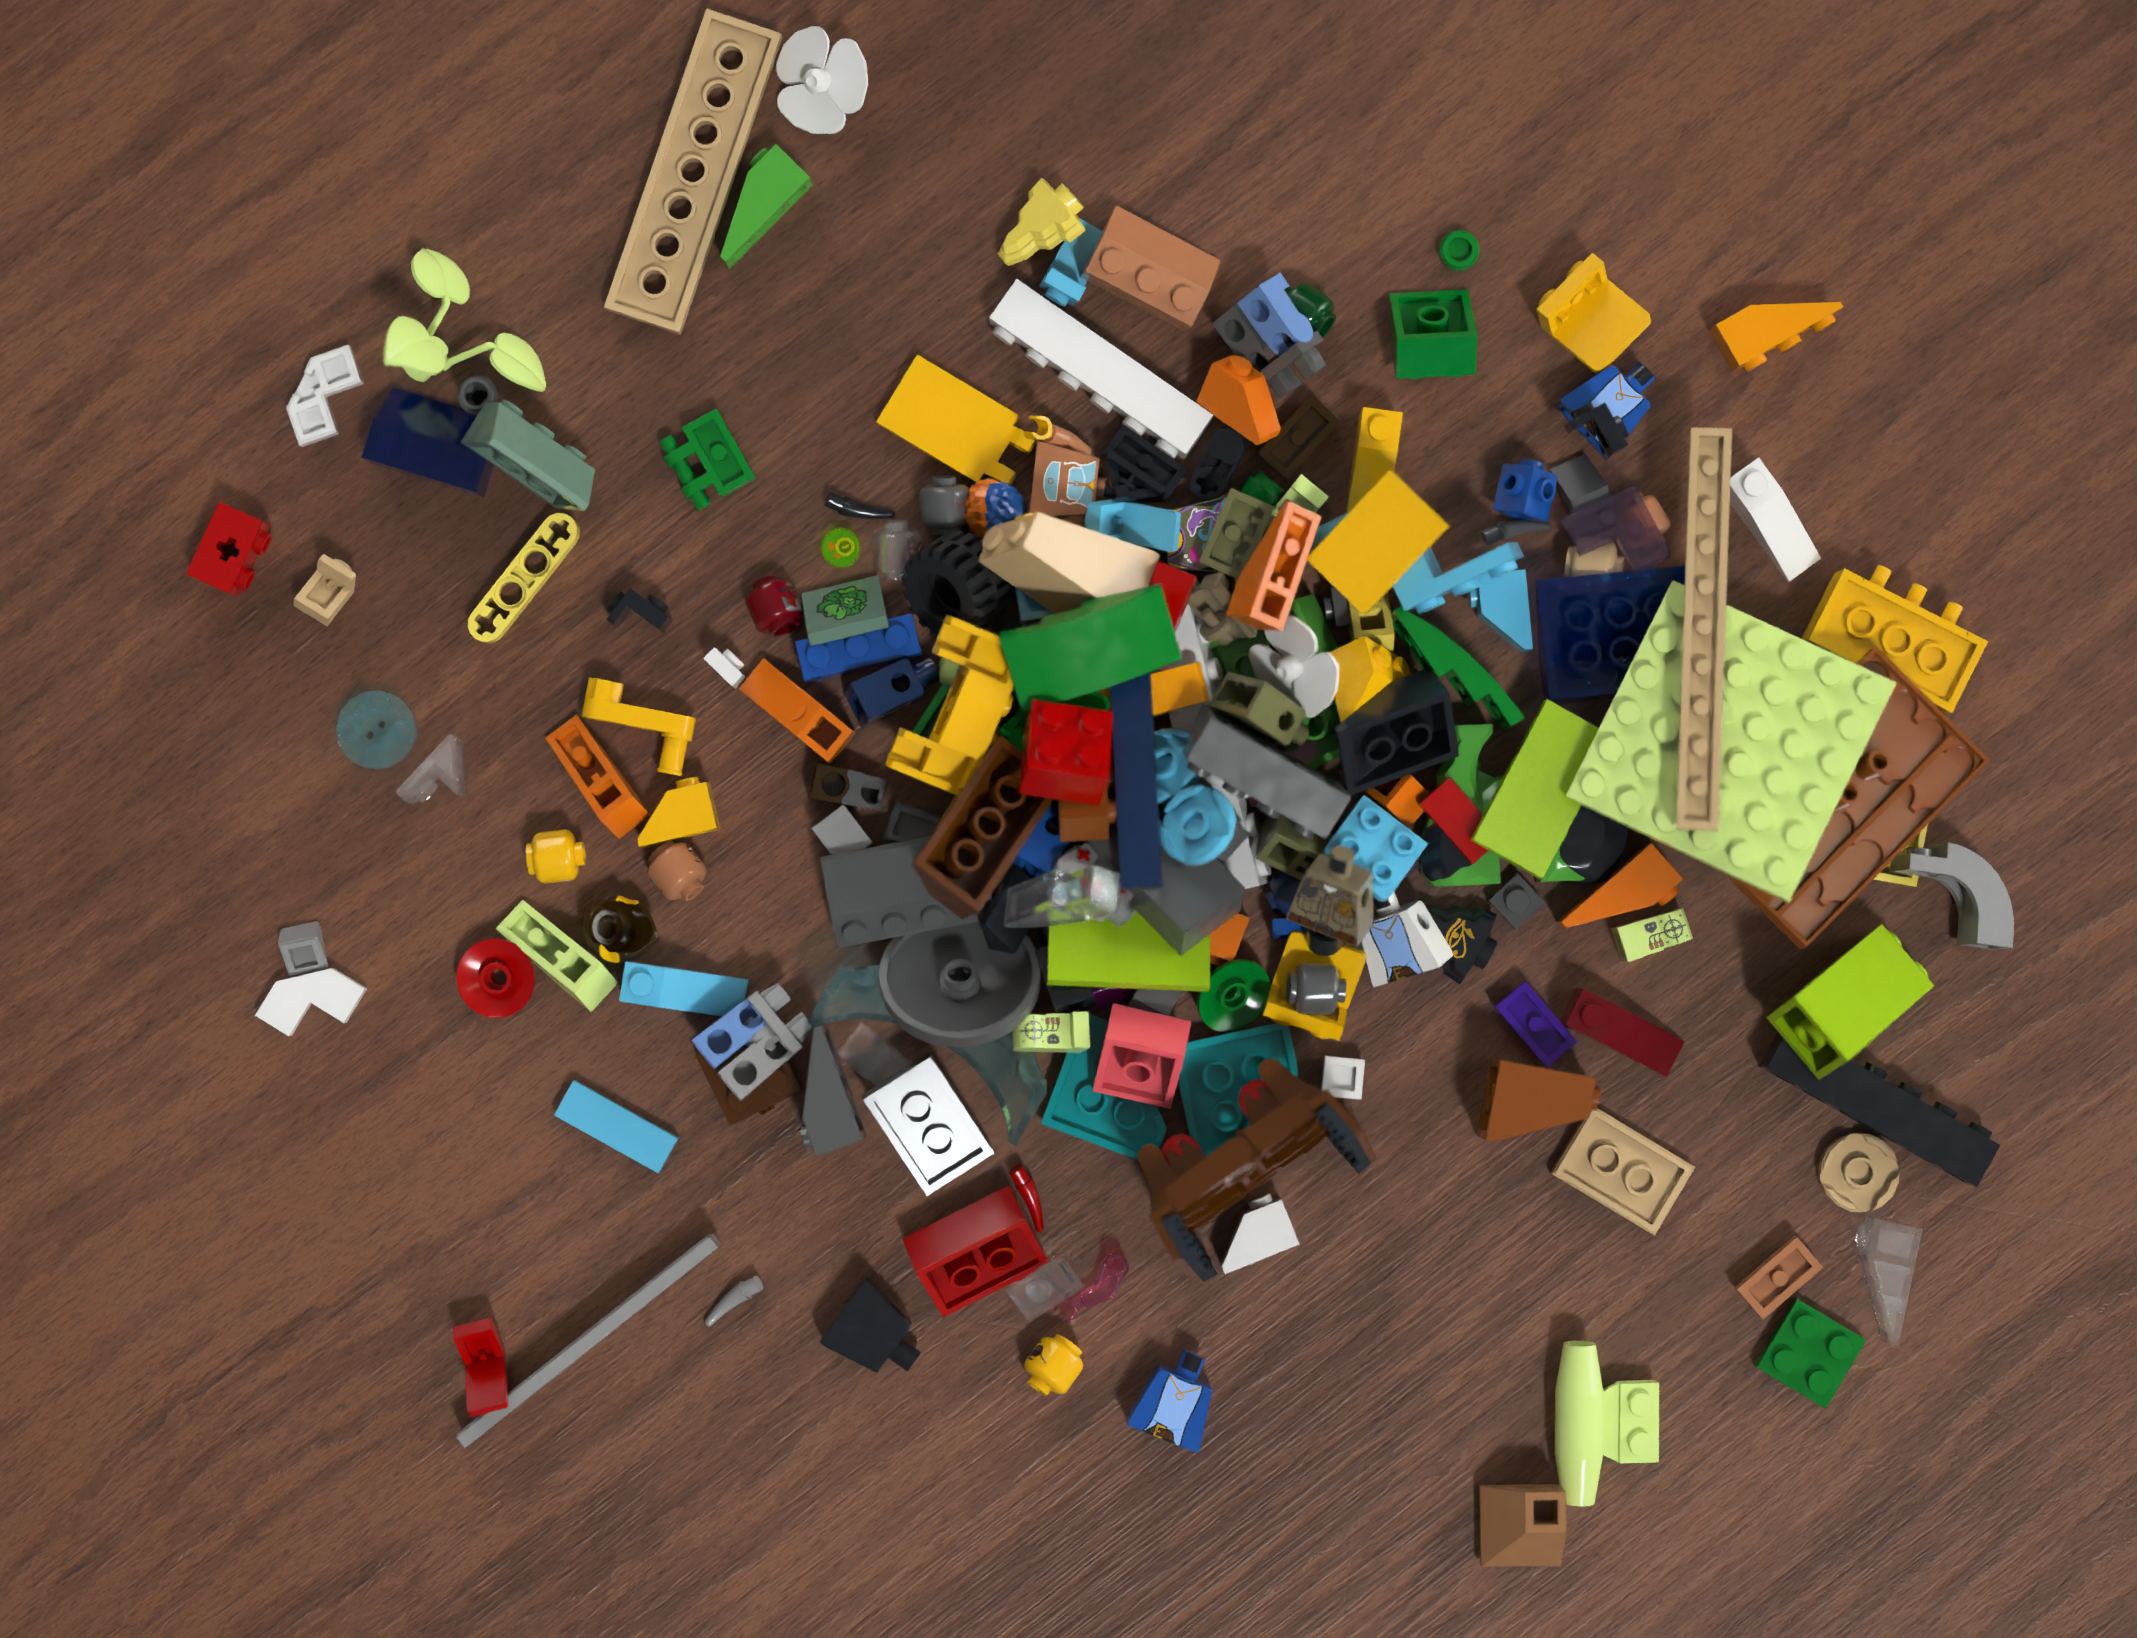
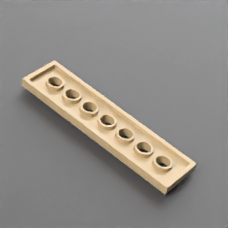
M706 8L604 305L605 310L681 335L783 38L781 33ZM730 50L738 51L743 56L742 64L734 70L725 69L721 65L723 54ZM718 87L725 88L730 92L728 103L722 107H714L708 102L709 93ZM702 125H712L717 129V137L710 144H700L695 139L696 131ZM690 162H699L705 169L703 177L696 182H689L683 178V169ZM678 199H685L692 205L691 213L684 219H675L670 215V207ZM666 236H672L679 242L677 252L669 257L662 256L657 252L658 242ZM655 273L663 275L666 279L664 290L658 294L648 293L644 288L646 278Z

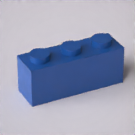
M912 613L888 619L889 627L835 641L814 646L810 645L809 638L795 641L804 681L809 684L896 663L905 658L912 659L923 656Z

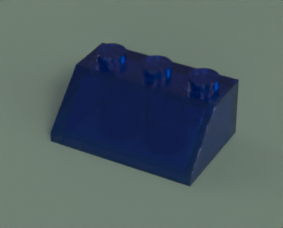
M394 387L373 419L362 454V458L371 464L482 498L485 497L494 468L493 464L461 443L477 415L469 414L463 408Z

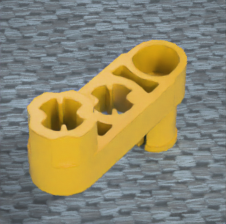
M589 677L581 717L661 732L664 741L657 772L682 776L688 741L692 742L696 718L622 704L620 702L624 684Z

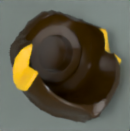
M623 896L603 897L583 914V919L581 920L582 932L586 938L589 950L608 962L618 963L620 961L634 960L659 940L657 928L650 912L639 901Z

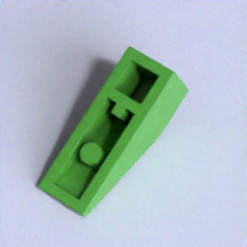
M777 144L770 150L767 148L762 149L750 162L752 168L747 173L720 255L723 263L729 269L813 186L810 177Z

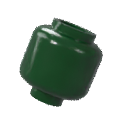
M1307 282L1301 283L1294 288L1291 286L1287 287L1284 291L1298 312L1309 320L1313 332L1318 331L1321 337L1324 338L1336 320L1334 302Z

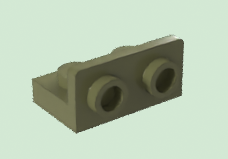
M1230 488L1199 562L1238 579L1276 517L1274 514L1277 507Z

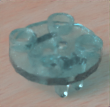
M375 690L362 692L347 702L339 714L336 732L338 744L347 758L358 766L381 770L390 768L404 760L413 748L414 741L418 736V727L407 703L395 694ZM381 721H384L386 724L384 728L379 726ZM369 732L374 734L372 739L367 737Z

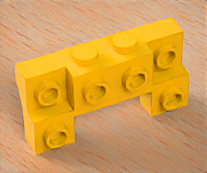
M946 615L931 652L960 664L930 738L928 739L900 727L885 762L886 766L957 796L983 760L985 754H987L996 741L998 733L995 730L1000 718L1005 717L1012 706L1013 695L1011 691L1014 684L999 636Z

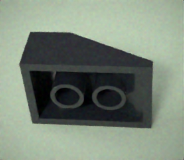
M1431 668L1392 681L1334 728L1344 787L1349 796L1459 756L1450 692Z

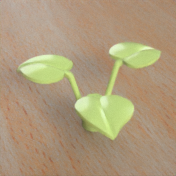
M424 248L417 252L411 261L413 277L426 293L433 297L441 298V306L428 330L417 320L406 316L398 317L391 323L385 337L384 365L403 367L411 378L419 382H425L432 375H437L442 370L447 371L456 363L489 351L491 352L490 362L501 375L526 388L544 392L546 390V380L537 354L528 343L515 335L501 333L495 338V344L486 342L449 359L447 358V345L443 340L433 335L450 306V300L457 304H464L468 300L470 295L469 283L462 270L443 254Z

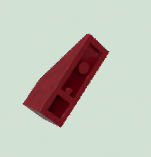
M1576 988L1560 1020L1565 1027L1665 1077L1668 1076L1684 1044L1683 1040L1582 988Z

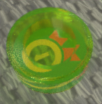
M838 527L824 535L821 541V553L826 562L831 566L847 568L858 560L861 553V544L853 531Z

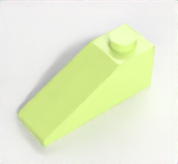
M523 899L496 928L504 938L520 947L538 968L590 1012L618 984L601 962Z

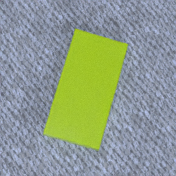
M1548 699L1544 700L1470 841L1534 877L1543 879L1581 807L1580 804L1567 799L1566 794L1599 728Z
M1049 906L1047 985L1209 992L1210 934L1180 956L1137 911L1127 923L1118 928L1108 919L1103 922H1097L1089 916V912L1094 906Z

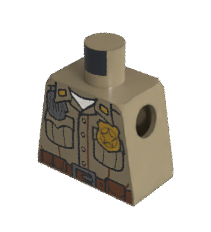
M1336 846L1331 849L1330 855L1326 856L1325 853L1319 854L1301 881L1288 912L1287 920L1357 947L1373 925V874L1369 870L1353 864L1355 853L1349 847Z

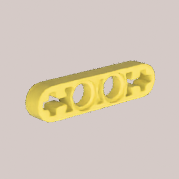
M555 513L546 518L480 601L468 619L469 632L475 639L483 643H494L501 639L572 550L579 539L580 529L577 522L571 516L565 513ZM565 522H568L569 525L566 530L570 533V536L567 540L561 537L556 540L552 547L559 550V552L554 557L546 547L538 544V542L543 538L549 543L555 536V532L551 529L555 523L562 526ZM533 552H542L547 559L545 570L538 574L530 573L525 565L526 558ZM508 583H517L522 589V598L517 604L507 605L502 601L501 590ZM494 600L500 608L510 612V614L505 619L499 613L493 620V625L496 627L495 632L490 633L486 631L481 635L479 631L482 626L478 623L480 617L488 619L493 615L496 610L489 607V604Z

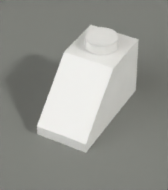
M1270 1193L1248 1201L1250 1208L1242 1211L1220 1262L1224 1274L1299 1245L1280 1197L1272 1199Z

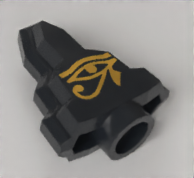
M1425 905L1453 952V956L1443 964V974L1461 985L1473 966L1483 970L1496 948L1497 940L1489 937L1497 914L1481 907L1468 911L1456 906L1444 912L1432 905Z

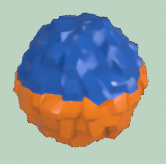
M986 478L977 481L969 488L968 498L965 502V518L970 527V532H973L977 537L984 538L985 534L993 526L1015 520L1016 516L1026 514V504L1024 503L1023 495L1019 494L1016 488L1007 483Z

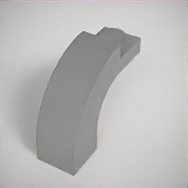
M1941 843L1928 845V849L1907 848V854L1897 855L1891 861L1890 872L1932 878L1949 890L1958 910L1956 945L1988 950L2013 948L2014 916L2007 889L1993 867L1977 853L1958 844Z

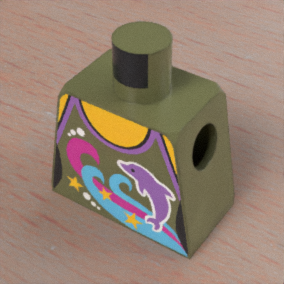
M1226 497L1173 510L1181 514L1177 551L1167 552L1145 546L1142 547L1155 551L1158 554H1166V564L1190 574L1210 575L1220 572L1200 563L1199 559Z

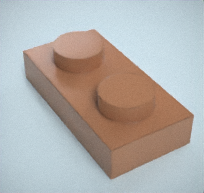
M1793 1236L1734 1288L1754 1312L1764 1320L1818 1273L1823 1266L1799 1238Z

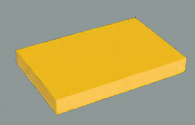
M1389 470L1308 556L1307 561L1363 615H1366L1439 539L1450 525L1394 471Z

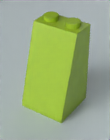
M1881 924L1766 1018L1817 1079L1820 1080L1849 1061L1933 988L1934 985L1928 979V974L1924 967L1918 962L1913 961L1902 948L1900 939Z

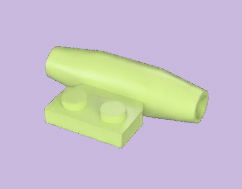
M1566 1341L1563 1343L1555 1388V1460L1559 1485L1566 1492V1505L1590 1506L1595 1504L1603 1455L1619 1463L1659 1462V1382L1656 1380L1616 1381L1603 1389L1596 1343L1590 1341Z

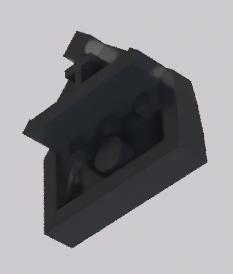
M1124 424L1100 456L1109 486L1116 501L1166 502L1188 471L1182 464Z

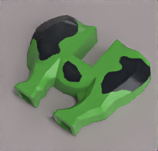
M1493 724L1456 725L1455 731L1459 756L1444 761L1437 768L1433 775V790L1450 777L1477 809L1484 814L1505 775L1492 777L1482 772L1481 763L1478 760L1483 745L1493 734ZM1581 805L1543 879L1535 877V882L1572 881L1593 884L1606 881L1616 869L1623 855L1627 842L1628 827ZM1426 814L1421 838L1428 845L1419 856V869L1421 876L1432 887L1501 884L1499 856L1487 851L1474 864H1470Z

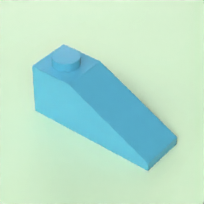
M625 961L619 1001L724 1016L746 1000L749 979Z

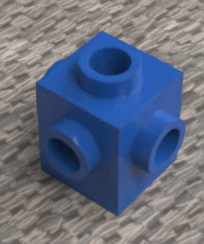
M1520 459L1519 465L1503 463L1493 510L1519 520L1548 522L1558 476L1543 470L1544 464L1535 460Z

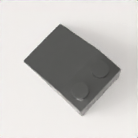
M827 1023L813 1029L803 1111L804 1125L799 1127L806 1150L814 1149L816 1157L861 1141L867 1136Z

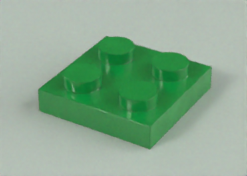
M1794 1297L1754 1366L1826 1409L1866 1339Z

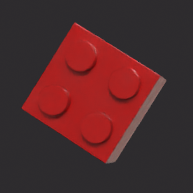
M1033 699L1024 726L1019 794L1099 806L1109 779L1113 712Z

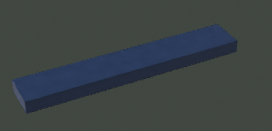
M1151 672L1110 687L1111 710L1113 712L1112 729L1120 884L1122 890L1163 887Z

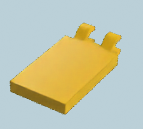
M918 354L876 421L879 426L974 483L982 480L984 475L991 479L1011 485L1016 477V472L998 462L1008 444L1029 455L1037 443L1033 439H1027L1024 436V431L1015 427L1019 419L1018 414Z

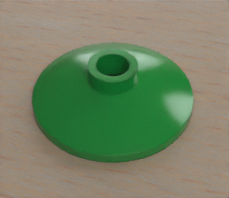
M1247 959L1232 960L1216 968L1210 974L1209 992L1199 991L1197 998V1009L1203 1022L1211 1029L1219 1032L1236 1031L1253 1022L1265 1008L1270 991V980L1266 971L1256 962Z

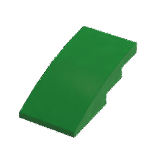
M1161 584L1082 601L1081 608L1043 616L1041 617L1040 624L1001 632L999 639L1022 711L1030 709L1033 699L1053 703L1062 702L1142 676L1182 658Z
M1401 606L1391 613L1394 630L1422 670L1431 668L1438 678L1445 675L1466 707L1480 699L1501 731L1512 727L1525 718L1495 679L1469 653L1440 630L1411 612L1404 611Z

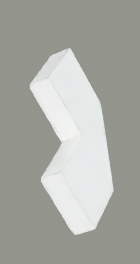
M349 345L311 357L304 370L305 374L286 407L298 444L301 447L338 435L339 431L327 397L364 384L352 348Z
M335 968L276 981L255 1016L288 1036L293 1035L311 1004H314L341 1022L347 1023L367 988Z

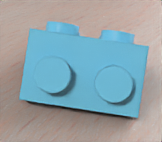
M1363 795L1340 823L1342 825L1324 848L1322 854L1330 855L1331 849L1336 846H1346L1352 849L1355 853L1353 864L1367 869L1373 874V897L1379 901H1386L1391 897L1428 843Z

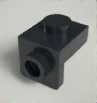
M1589 402L1570 413L1573 420L1565 426L1568 434L1589 423L1608 457L1618 453L1628 445L1625 438L1629 434L1625 424L1618 415L1612 416L1606 403L1594 408L1593 404Z
M631 588L626 594L622 591L619 592L607 608V611L611 613L607 621L615 627H619L631 610H634L663 633L673 620L665 615L669 608L651 593L644 599Z

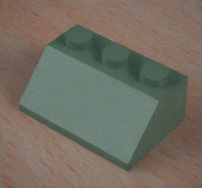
M502 400L501 403L485 402L461 443L553 507L585 511L590 503L595 469L584 462L587 457L570 445L563 447L553 440L555 434L545 426L536 422L531 425L521 418L523 411L506 400Z

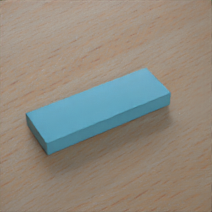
M573 1080L554 1116L657 1173H660L679 1139L676 1135L577 1080Z

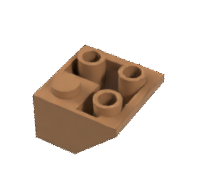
M1559 1484L1479 1485L1481 1567L1561 1566L1566 1538V1492Z

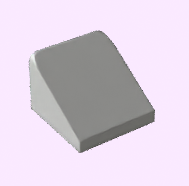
M318 921L286 927L280 930L278 945L289 977L328 969L327 954Z

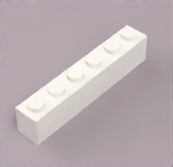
M1018 279L1015 280L989 317L990 325L994 327L992 333L998 339L1009 346L1014 341L1027 350L1024 355L1034 364L1041 368L1048 364L1059 372L1057 378L1063 384L1074 391H1077L1080 386L1092 395L1090 402L1108 414L1112 409L1125 418L1122 424L1140 436L1144 432L1157 440L1155 446L1173 459L1177 454L1185 459L1212 421L1213 414Z

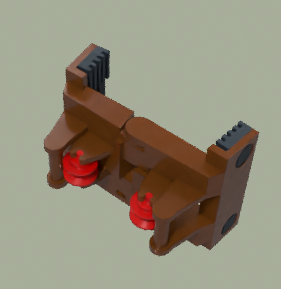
M1266 1059L1260 1064L1258 1070L1262 1080L1250 1081L1242 1087L1238 1103L1243 1114L1248 1118L1250 1126L1244 1130L1242 1128L1236 1131L1237 1137L1229 1139L1207 1157L1203 1155V1151L1197 1141L1191 1136L1184 1134L1174 1135L1167 1139L1162 1150L1153 1144H1147L1142 1146L1138 1152L1137 1158L1143 1169L1152 1196L1150 1199L1151 1213L1149 1217L1173 1261L1196 1286L1217 1275V1272L1208 1260L1209 1258L1200 1245L1201 1243L1195 1236L1194 1231L1217 1219L1216 1216L1246 1197L1247 1193L1268 1182L1304 1154L1307 1155L1326 1138L1328 1141H1331L1332 1145L1337 1148L1338 1152L1354 1167L1358 1174L1377 1159L1362 1128L1327 1089L1323 1091L1312 1085L1307 1086L1285 1069L1276 1059Z

